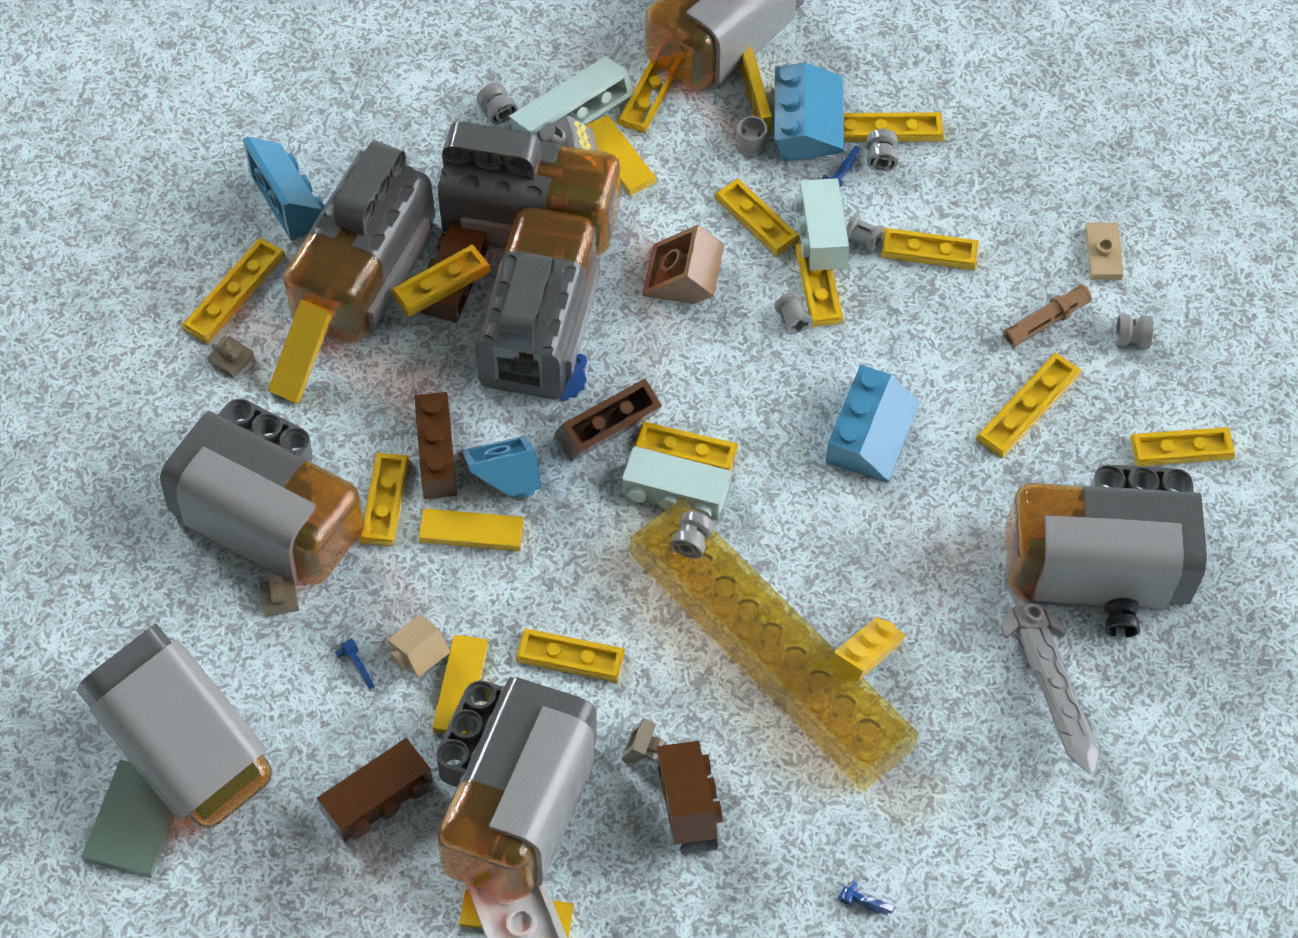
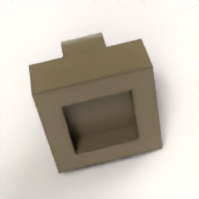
M224 336L215 345L216 349L207 357L210 364L231 378H234L254 358V353L231 336Z
M282 576L268 578V581L259 583L265 617L299 611L294 582L282 578Z
M643 718L632 728L621 760L635 764L643 756L653 760L657 759L656 746L666 745L667 742L652 736L656 727L655 723Z

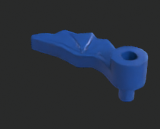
M855 145L838 171L831 178L824 175L822 179L838 178L839 187L843 185L841 179L852 168L860 147Z
M581 353L577 355L574 373L571 380L568 379L567 387L561 397L562 402L570 397L577 398L578 393L585 390L584 384L587 382V378L583 369L586 367L587 358Z
M350 638L341 644L342 648L335 652L337 658L346 654L369 690H371L375 686L364 664L356 654L359 649L355 641Z
M852 881L849 887L844 886L838 896L839 901L849 906H852L853 902L856 901L877 914L881 913L888 916L889 913L892 914L896 909L895 905L880 901L871 896H864L855 891L858 883Z

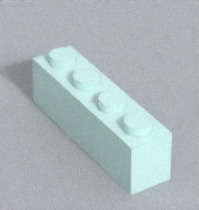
M603 57L511 114L509 118L512 129L531 133L540 142H544L540 137L542 127L547 123H554L563 116H570L586 125L633 95L628 70L609 57Z

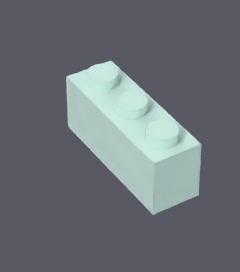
M838 178L800 181V194L794 195L795 212H801V216H798V233L805 237V239H801L802 258H808L810 271L848 268L849 242Z
M633 446L622 477V494L627 495L630 500L637 503L645 501L657 503L661 508L668 511H676L678 509L694 511L708 518L719 519L729 489L730 471Z

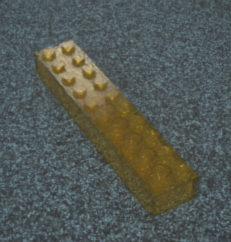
M683 498L630 537L631 556L863 792L915 750L919 733L864 678L857 682L829 664L835 649L715 530H713L711 537L705 540L706 549L700 559L683 557L672 549L670 542L674 533L680 530L679 521L683 513L687 511L696 512Z

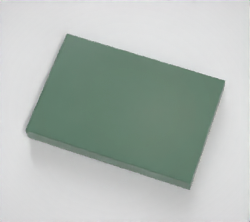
M119 760L81 857L86 862L152 878L175 815L130 762Z

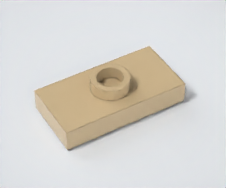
M1086 223L1085 233L1090 280H1122L1124 274L1118 223Z

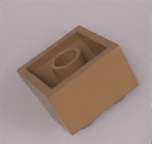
M699 224L655 243L642 295L691 304L714 296L719 268L722 262L724 243Z

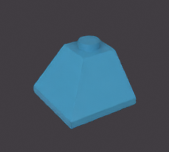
M526 436L461 450L463 459L471 473L508 496L515 495L516 498H525L534 495L535 490L542 489L535 450Z

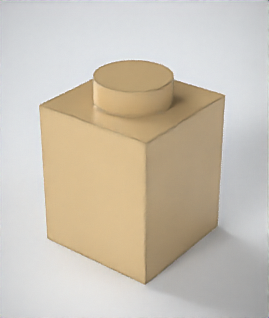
M420 614L388 639L394 652L391 658L396 666L402 671L409 670L418 678L450 653L439 628Z

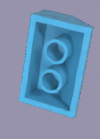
M806 62L775 67V143L783 161H797L844 153L843 78L841 75Z
M253 137L243 138L250 175L290 241L308 234L323 210L324 204L319 196L314 198L312 195L313 189L307 176L299 174V166L292 153L287 154L281 143Z
M860 364L828 441L826 463L889 483L920 402L893 375Z

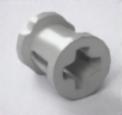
M854 214L846 227L848 242L853 240L866 246L868 251L873 252L881 241L884 226L878 225L876 227L860 220L861 217Z
M795 292L781 296L774 304L776 312L782 315L786 323L784 327L789 335L808 330L813 323L812 317L805 313L801 305L802 298L800 294Z

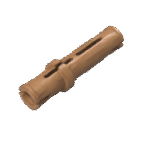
M1080 284L1061 297H1053L1045 307L1030 314L1013 326L1004 329L1002 332L1004 339L1012 345V348H1015L1059 320L1064 321L1068 319L1072 312L1092 301L1089 289L1085 285Z

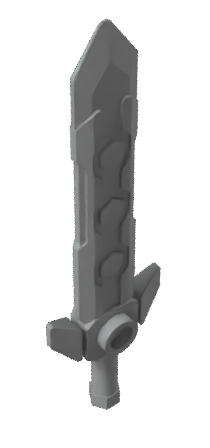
M1010 569L1003 574V577L1008 585L1015 606L1013 609H1009L1005 615L1000 629L1005 639L1015 632L1019 635L1033 673L1038 679L1052 714L1051 718L1067 756L1087 773L1092 774L1095 770L1099 750L1085 714L1079 706L1066 674V668L1052 637V634L1064 637L1066 631L1062 622L1047 608L1043 610L1041 605L1029 603L1022 583L1017 581V569Z

